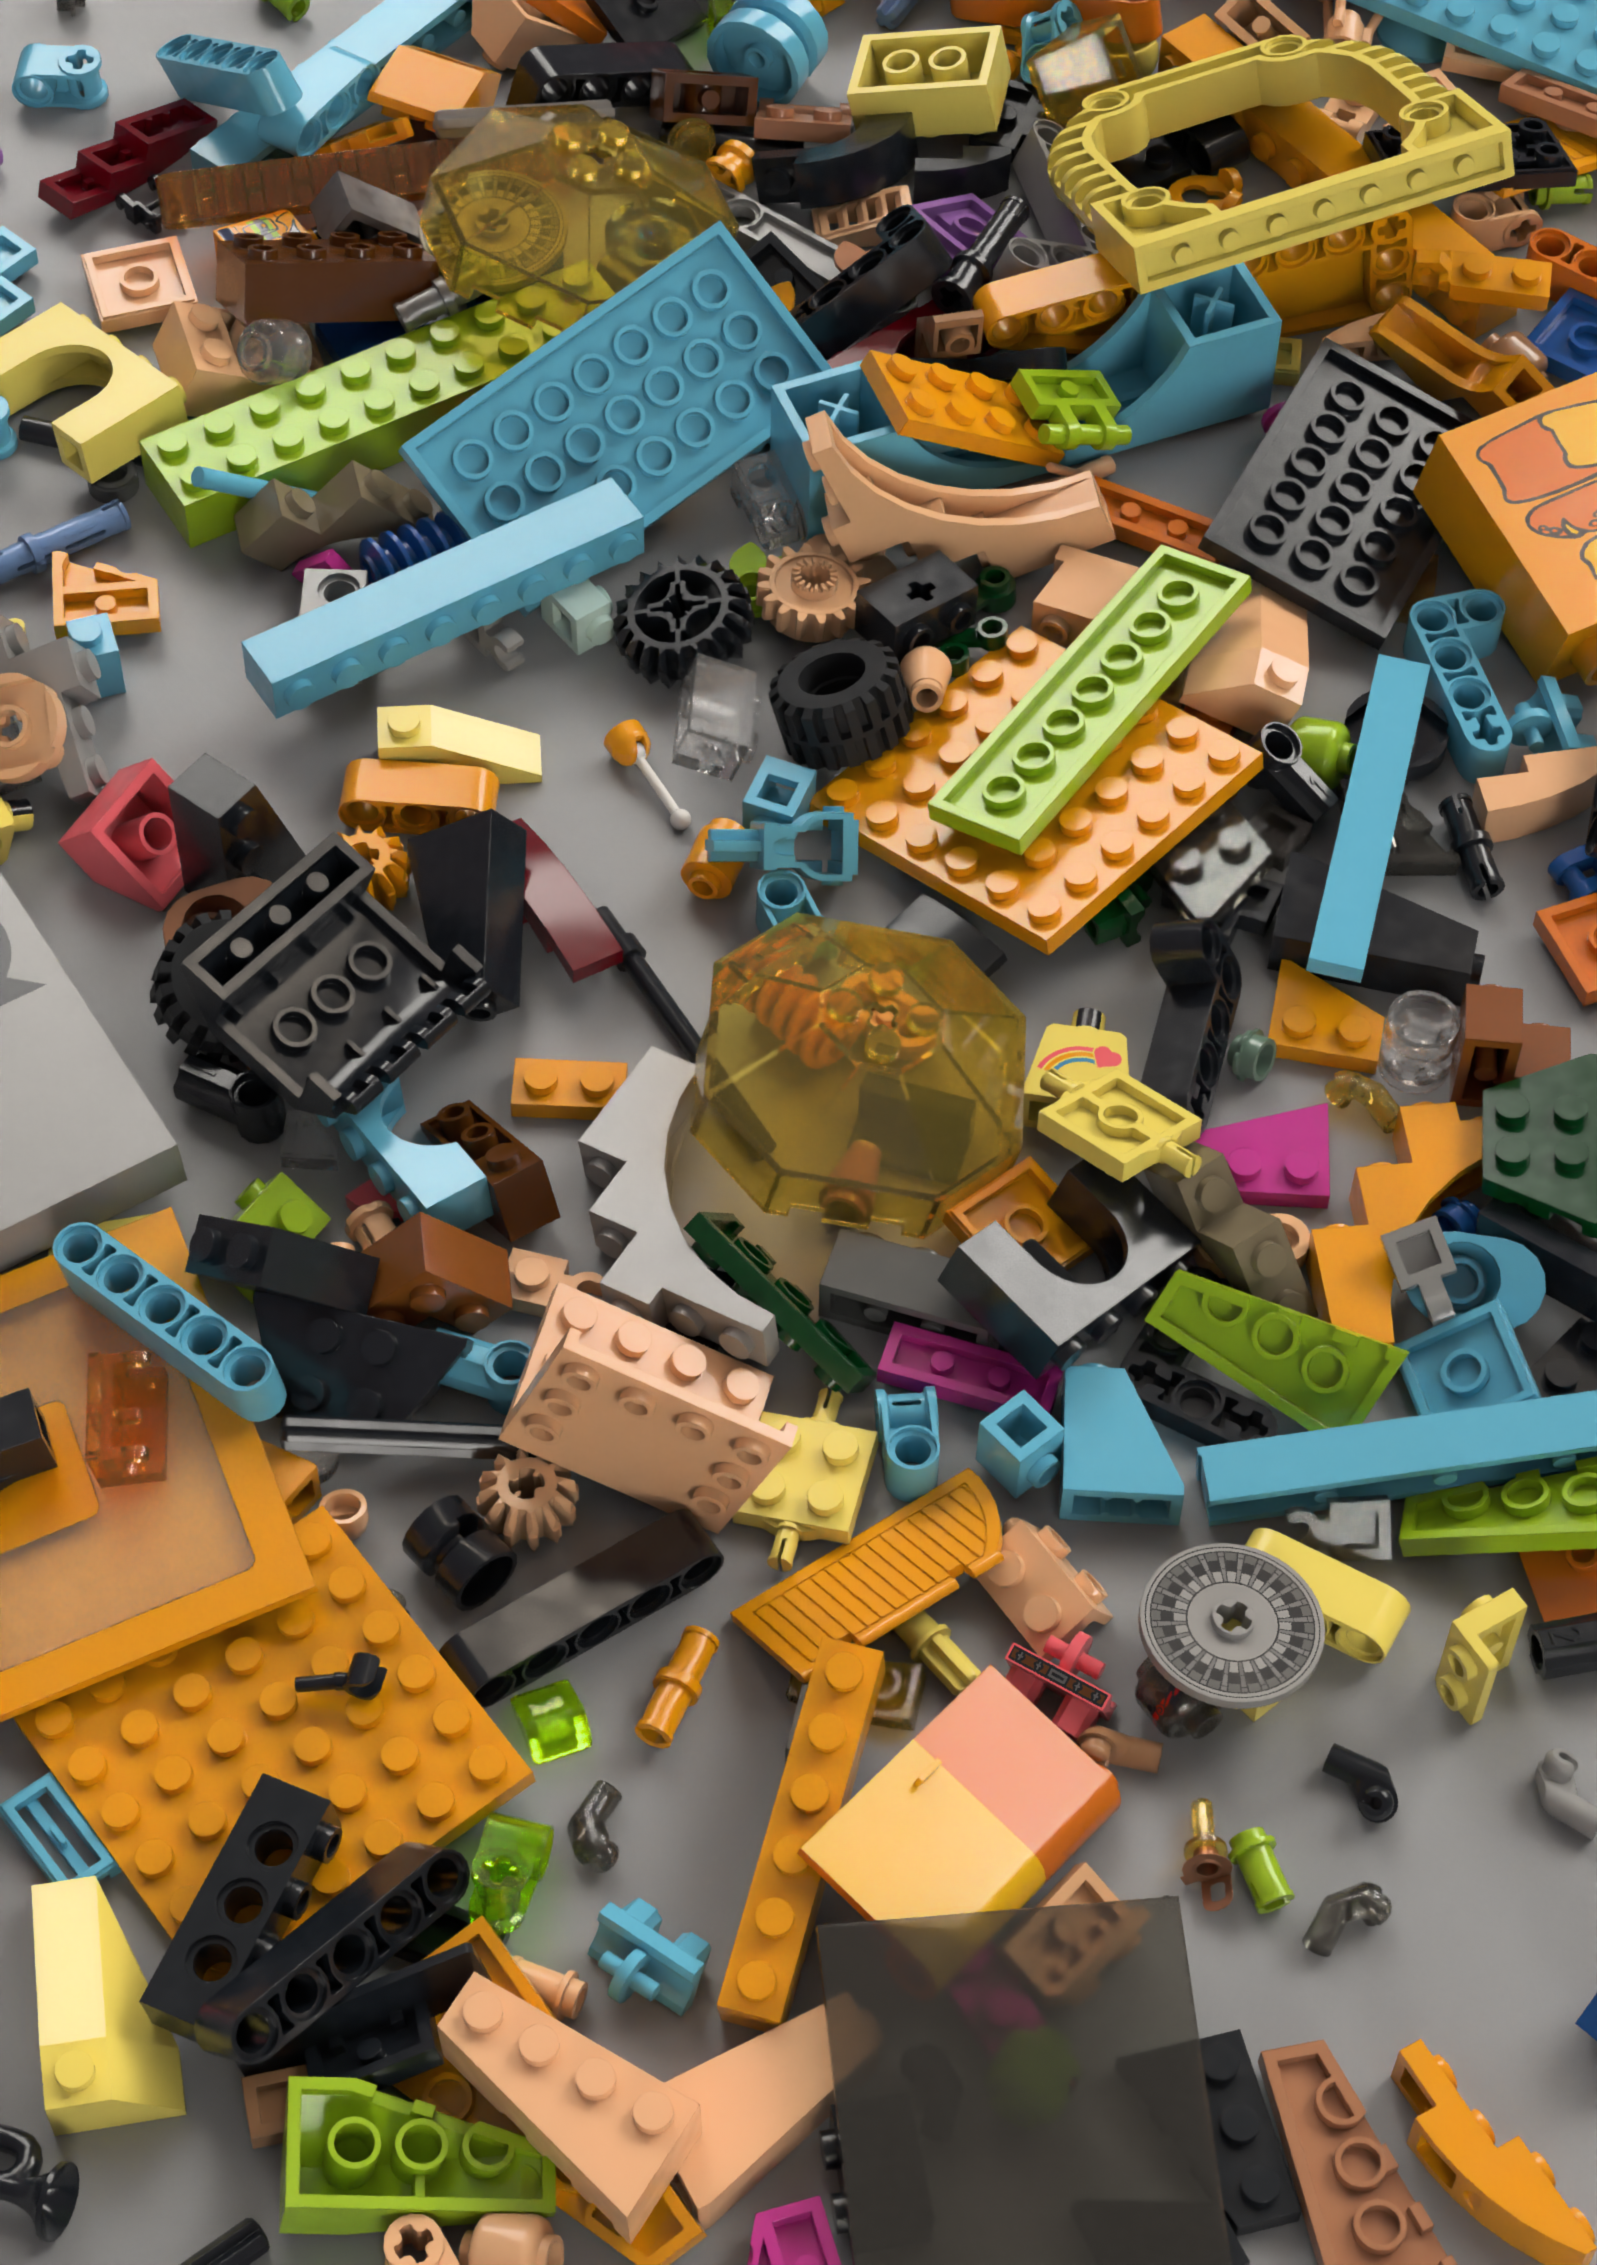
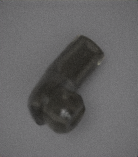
M603 1780L596 1781L570 1818L567 1826V1833L574 1857L580 1864H588L591 1870L596 1873H605L610 1870L617 1862L620 1854L618 1846L609 1840L610 1836L605 1823L621 1802L622 1795L613 1785Z

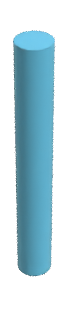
M201 466L195 467L191 474V482L194 487L251 499L269 482ZM300 488L308 493L310 497L318 493L317 491Z

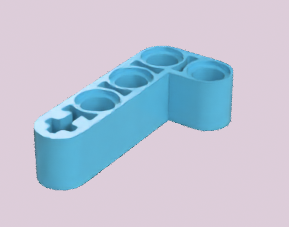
M1472 589L1416 602L1409 614L1403 644V653L1406 660L1431 665L1424 695L1433 700L1445 713L1448 721L1447 733L1449 737L1447 749L1460 775L1473 784H1476L1477 778L1503 775L1513 736L1511 727L1478 660L1491 655L1496 650L1506 610L1505 602L1495 592L1486 589Z

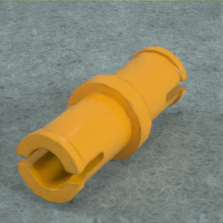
M694 1625L686 1626L668 1665L661 1667L653 1679L655 1691L642 1718L635 1727L636 1735L650 1746L662 1749L670 1747L674 1739L673 1735L681 1723L687 1708L694 1706L702 1694L700 1682L713 1654L717 1652L720 1645L718 1638L707 1629Z

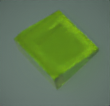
M568 1679L510 1698L511 1707L523 1738L536 1764H543L592 1746V1737L585 1708Z

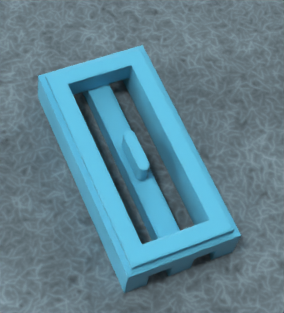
M48 1772L0 1804V1817L49 1883L68 1879L18 1814V1811L24 1807L77 1875L73 1879L96 1876L99 1882L108 1875L112 1879L122 1872L117 1862L51 1772ZM47 1793L97 1859V1863L91 1867L87 1866L37 1798Z

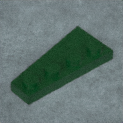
M698 1212L683 1229L695 1240L691 1247L699 1258L715 1270L721 1266L736 1281L732 1286L733 1291L775 1315L778 1338L796 1352L802 1348L817 1363L813 1371L826 1386L834 1392H841L842 1389L847 1394L863 1392L877 1377V1373L832 1323L823 1318H820L815 1323L809 1316L814 1307L807 1295L797 1285L782 1277L777 1280L772 1275L771 1271L777 1262L762 1246L758 1244L755 1246L745 1238L737 1236L745 1227L733 1213Z

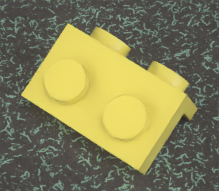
M1514 1588L1505 1591L1495 1598H1492L1490 1595L1477 1598L1463 1610L1459 1618L1451 1623L1435 1677L1436 1687L1445 1705L1452 1711H1459L1469 1725H1473L1482 1719L1496 1674L1499 1670L1509 1665L1528 1607Z

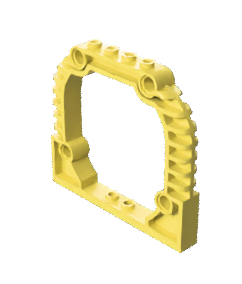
M1293 34L1272 37L1088 95L1081 103L1082 111L1069 119L1066 128L1055 137L1047 159L1048 178L1055 195L1095 235L1096 249L1140 295L1515 176L1511 129L1460 88L1448 91L1408 57L1381 45L1371 46L1369 43L1356 40L1335 44L1330 38L1306 40V38L1300 35ZM1320 97L1355 101L1374 110L1401 133L1402 142L1400 155L1222 211L1213 203H1189L1171 200L1169 190L1162 187L1136 188L1111 164L1139 153L1147 147L1150 139L1259 105L1274 107L1291 106Z

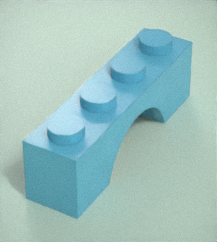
M399 1077L391 1084L381 1082L384 1088L383 1092L357 1115L343 1112L336 1119L317 1115L325 1127L333 1125L339 1132L341 1143L349 1157L353 1161L361 1159L366 1164L369 1176L379 1193L383 1196L390 1193L396 1200L398 1211L404 1222L417 1213L423 1212L461 1230H466L494 1215L487 1176L457 1142L442 1145H419L407 1142L391 1132L395 1124L406 1113Z

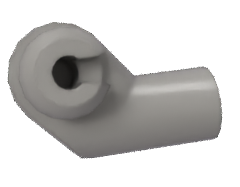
M1561 1748L1552 1749L1546 1753L1544 1760L1538 1762L1535 1772V1780L1542 1807L1552 1817L1593 1840L1597 1834V1807L1578 1796L1573 1773L1578 1768V1762L1569 1751Z

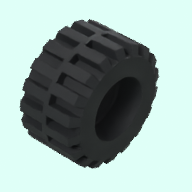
M859 637L849 640L841 638L825 644L820 643L812 646L811 649L800 652L792 657L791 662L783 664L777 671L778 676L772 678L769 685L771 689L768 692L769 700L787 753L792 755L795 762L800 765L807 764L808 768L811 769L827 768L828 771L839 770L842 767L849 766L852 768L860 766L861 763L868 760L873 761L881 757L882 753L886 750H892L899 744L898 739L907 735L910 730L909 724L913 722L912 705L898 659L889 646L883 647L882 642L877 640L865 641V638Z
M219 910L215 919H210L206 912L196 916L191 926L185 922L176 930L172 940L169 939L151 978L154 984L150 990V1003H157V1008L153 1015L158 1026L166 1023L169 1027L165 1035L173 1045L179 1039L187 1043L184 1053L196 1056L198 1050L207 1052V1056L220 1061L223 1055H228L230 1063L241 1060L210 1032L179 968L185 958L232 919L231 910Z

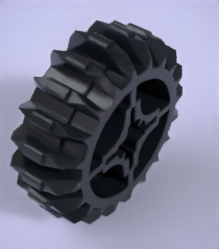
M678 555L675 564L669 567L664 566L658 561L655 573L649 575L640 571V584L625 585L626 599L616 602V613L618 616L613 619V630L617 637V647L621 656H625L628 666L635 674L642 673L643 677L650 684L660 679L661 683L670 689L677 680H681L690 689L693 679L702 677L710 683L711 672L716 669L728 672V659L743 658L742 645L752 642L751 627L755 625V614L750 604L752 600L749 592L733 569L725 570V567L720 564L718 559L707 565L706 561L698 555L690 564H687Z

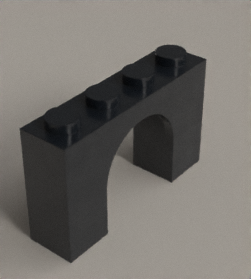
M1083 1159L1067 1171L1047 1203L1094 1251L1103 1267L1105 1282L1081 1284L1054 1275L1041 1266L996 1220L957 1247L937 1280L1036 1380L1054 1366H1057L1061 1371L1067 1369L1082 1355L1087 1347L1085 1343L1091 1339L1098 1344L1102 1343L1119 1327L1123 1321L1122 1316L1129 1312L1134 1318L1140 1315L1156 1299L1159 1294L1157 1290L1163 1286L1166 1287L1178 1269L1189 1273L1193 1270V1266L1188 1261L1202 1241L1135 1176L1120 1182Z

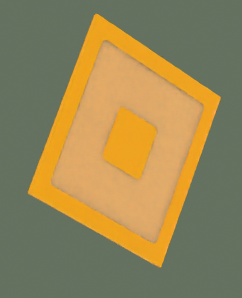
M172 1207L106 1232L210 1308L198 1275L185 1272L189 1251ZM54 1254L0 1275V1397L26 1388L30 1389L45 1417L58 1466L16 1481L0 1491V1723L318 1592L254 1421H248L237 1415L77 1296L69 1287ZM174 1318L169 1319V1320H167V1321L164 1322V1323L170 1322V1321L173 1320ZM218 1348L213 1349V1350H210V1351H208L207 1353H205L204 1355L210 1354V1353L214 1352L215 1350H217Z

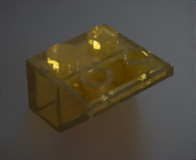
M1119 13L1073 23L1026 61L1031 82L1037 90L1047 120L1054 121L1064 129L1069 119L1082 111L1081 103L1088 95L1143 78Z

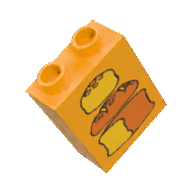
M1597 372L1438 435L1413 490L1416 498L1474 588L1493 591L1505 602L1506 610L1501 630L1536 684L1541 675L1553 676L1558 681L1578 672L1587 686L1597 685Z

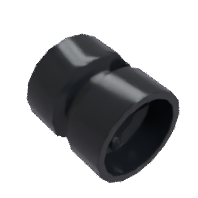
M450 1495L433 1503L413 1521L405 1534L402 1546L403 1551L429 1577L435 1575V1585L458 1609L467 1611L483 1605L500 1591L514 1573L517 1565V1555L491 1529L484 1530V1520L463 1498L458 1495Z

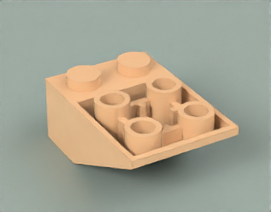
M173 301L152 344L161 372L167 377L173 376L182 385L187 397V401L184 403L186 414L193 417L202 416L324 367L309 323L243 324L227 309L215 308L201 303L192 304Z

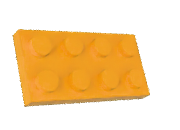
M870 350L860 364L864 375L897 435L1045 468L1049 462L1059 464L1065 456L1064 451L1057 449L1054 445L1041 444L1038 438L1039 427L1042 424L1050 423L1046 420H1031L1008 382L988 378L979 372H972L970 374L953 370L941 363L928 364L911 360L899 353L890 355Z

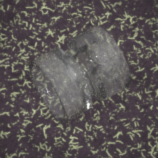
M1416 990L1406 992L1393 1001L1388 1010L1377 1065L1381 1077L1389 1086L1402 1093L1419 1095L1431 1093L1438 1089L1448 1078L1461 1021L1457 1008L1448 998L1436 992Z

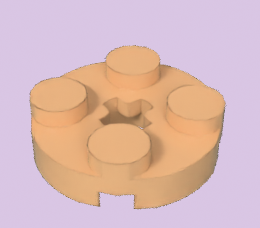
M21 673L0 674V781L9 784L24 783L42 775L47 769L55 768L62 761L64 756L63 744L67 732L66 714L57 693L51 687ZM16 715L17 720L22 722V730L19 736L12 740V738L2 735V728L10 726V717Z

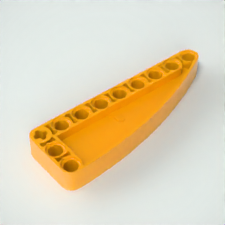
M1406 210L1244 262L1282 320L1280 337H1290L1347 325L1359 319L1386 312L1399 296L1411 298L1413 218L1410 211ZM1096 253L990 282L976 292L972 304L975 310L982 309L984 314L983 331L988 343L994 348L1021 351L1043 347H1065L1066 353L1080 354L1095 343L1119 320L1139 293L1101 253Z

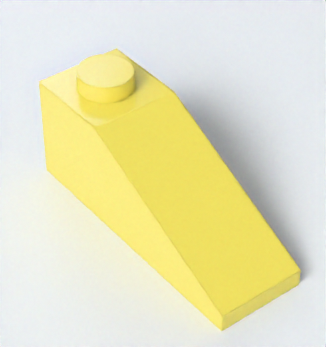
M434 705L377 707L379 759L482 767L492 771L498 777L500 784L542 782L539 734Z

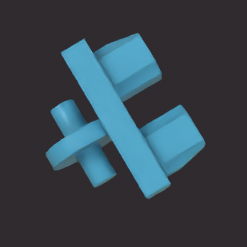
M1541 675L1537 681L1538 688L1536 693L1529 700L1517 704L1514 707L1515 715L1508 720L1513 735L1511 743L1517 746H1528L1533 754L1597 746L1594 735L1578 734L1575 728L1581 721L1583 707L1578 695L1562 694L1556 678L1553 676Z
M641 1898L633 1900L622 1909L609 1902L598 1914V1930L588 1950V1955L598 1961V1967L613 1976L607 1995L621 2004L635 1991L650 2002L656 1999L682 2017L693 2004L701 1975L706 1968L711 1952L710 1944L693 1932L682 1933L674 1943L658 1933L662 1922L658 1910Z

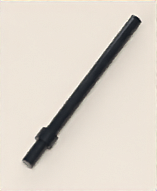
M607 906L597 908L600 916L623 949V962L617 964L616 967L622 972L627 971L690 1062L700 1067L702 1079L757 1157L763 1159L770 1156L776 1150L777 1144L645 960L646 950L633 933L625 932Z

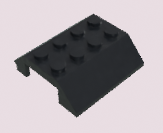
M335 831L185 958L179 967L210 1032L295 1110L334 1119L343 1112L354 1115L360 1113L383 1092L384 1088L381 1082L388 1084L394 1082L421 1057L419 1048L429 1050L458 1023L456 1015L466 1016L491 993L489 984L481 977V971L484 966L460 944L451 950L446 962H444L366 891L376 868Z

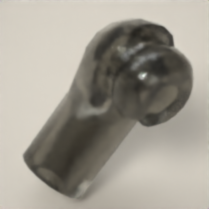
M1364 1881L1331 1893L1323 1899L1302 1939V1943L1311 1952L1319 1956L1328 1957L1334 1950L1348 1923L1361 1918L1367 1926L1381 1925L1391 1915L1392 1902L1386 1895L1382 1894V1888L1379 1885Z

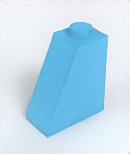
M1086 1363L1080 1366L1070 1365L1064 1371L1061 1395V1425L1065 1430L1060 1461L1059 1519L1179 1526L1184 1500V1483L1125 1368H1109L1099 1363Z

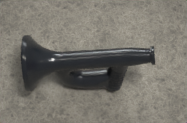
M0 2123V2152L10 2154L16 2158L11 2168L4 2171L0 2170V2200L22 2208L33 2220L36 2235L39 2239L45 2242H54L67 2227L75 2209L80 2181L78 2168L73 2162L61 2161L51 2171L39 2176L43 2164L42 2148L36 2138L22 2129Z

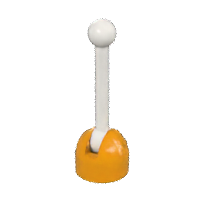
M630 719L613 727L604 739V746L612 758L623 766L636 764L671 814V825L677 830L688 828L691 824L690 813L678 807L646 760L650 754L651 742L643 726L638 720Z

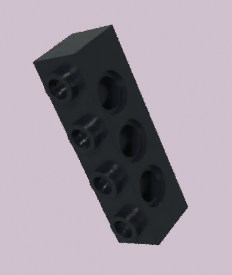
M265 1773L262 1774L139 2001L152 2024L197 2043L194 2033L195 2019L203 2004L279 1943L291 1920L297 1921L303 1916L312 1896L313 1888L311 1882L321 1863L328 1864L333 1859L342 1839L341 1823L330 1800ZM279 1849L292 1850L290 1857L284 1863L277 1866L264 1865L267 1857L274 1851ZM250 1905L262 1906L259 1915L252 1921L247 1923L234 1922L237 1913L243 1908ZM220 1962L231 1963L230 1970L221 1979L216 1981L203 1980L206 1971L212 1965Z

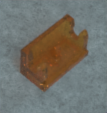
M135 1350L101 1354L100 1351L88 1353L85 1460L100 1488L167 1481L169 1375L165 1367H147L151 1365L152 1353ZM133 1367H146L144 1369H132Z

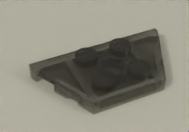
M1228 799L1148 870L1153 875V879L1186 919L1210 917L1215 921L1227 906L1235 909L1247 896L1248 888L1253 884L1259 883L1273 868V851Z

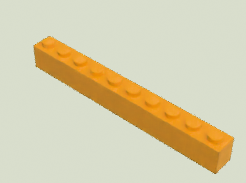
M1204 13L1161 36L1158 73L1172 66H1182L1243 47V45ZM1310 101L1291 106L1274 107L1259 105L1230 114L1245 131L1249 140L1250 151L1255 157L1268 165L1292 188L1372 163L1362 144ZM1432 202L1409 209L1413 218V264L1417 249H1442L1443 251L1452 250L1453 252L1462 251L1494 255ZM1412 284V289L1418 296L1428 301L1451 324L1457 326L1472 340L1511 319L1517 313L1518 308L1449 300L1447 299L1448 293L1437 289V287Z

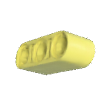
M1269 1528L1254 1529L1245 1546L1256 1548L1280 1559L1295 1570L1312 1589L1324 1617V1644L1365 1663H1382L1411 1612L1407 1599L1391 1586L1280 1532Z

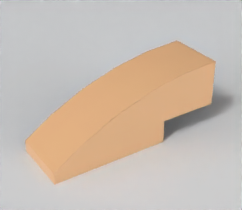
M1597 746L1523 755L1519 773L1477 778L1472 801L1482 830L1489 832L1493 843L1512 840L1550 828L1591 807L1597 778Z

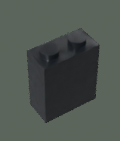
M199 1214L196 1229L190 1241V1253L185 1272L252 1291L257 1290L367 1315L380 1258L275 1227Z

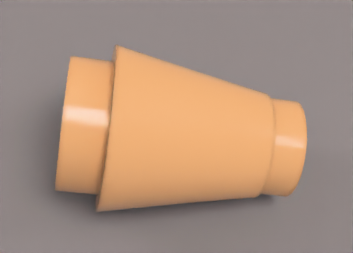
M919 646L904 656L900 663V669L913 706L921 712H933L943 702V697L952 675V666L949 658L942 651L932 646Z

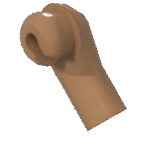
M1099 1725L1091 1726L1083 1731L1076 1741L1077 1745L1091 1759L1104 1767L1113 1764L1158 1774L1164 1743L1130 1736Z

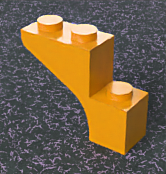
M1408 296L1397 297L1368 332L1423 392L1439 401L1463 397L1482 418L1555 389L1524 354L1504 355L1486 349Z

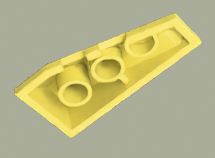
M96 1876L31 1885L39 2049L44 2106L54 2136L187 2115L179 2047L170 2031L152 2024L139 2002L148 1983Z

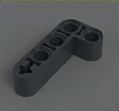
M668 41L542 45L528 50L521 57L506 105L607 99L611 101L612 108L650 106L652 68L694 69L679 47L673 42ZM562 132L520 135L529 147L542 149L554 144L560 138Z
M902 205L884 216L875 229L882 242L789 311L826 361L837 352L845 350L938 280L951 267L952 257L926 219L912 205Z
M1210 917L1157 922L1151 929L1149 939L1151 958L1155 968L1166 984V989L1141 1079L1142 1084L1201 1118L1200 1135L1205 1131L1242 988V975L1237 958L1217 923Z

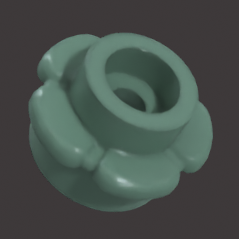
M1258 1028L1248 1030L1244 1035H1237L1231 1042L1227 1054V1062L1232 1066V1071L1236 1075L1237 1080L1244 1082L1246 1078L1259 1082L1265 1079L1275 1061L1276 1043L1273 1039L1265 1037L1263 1031Z

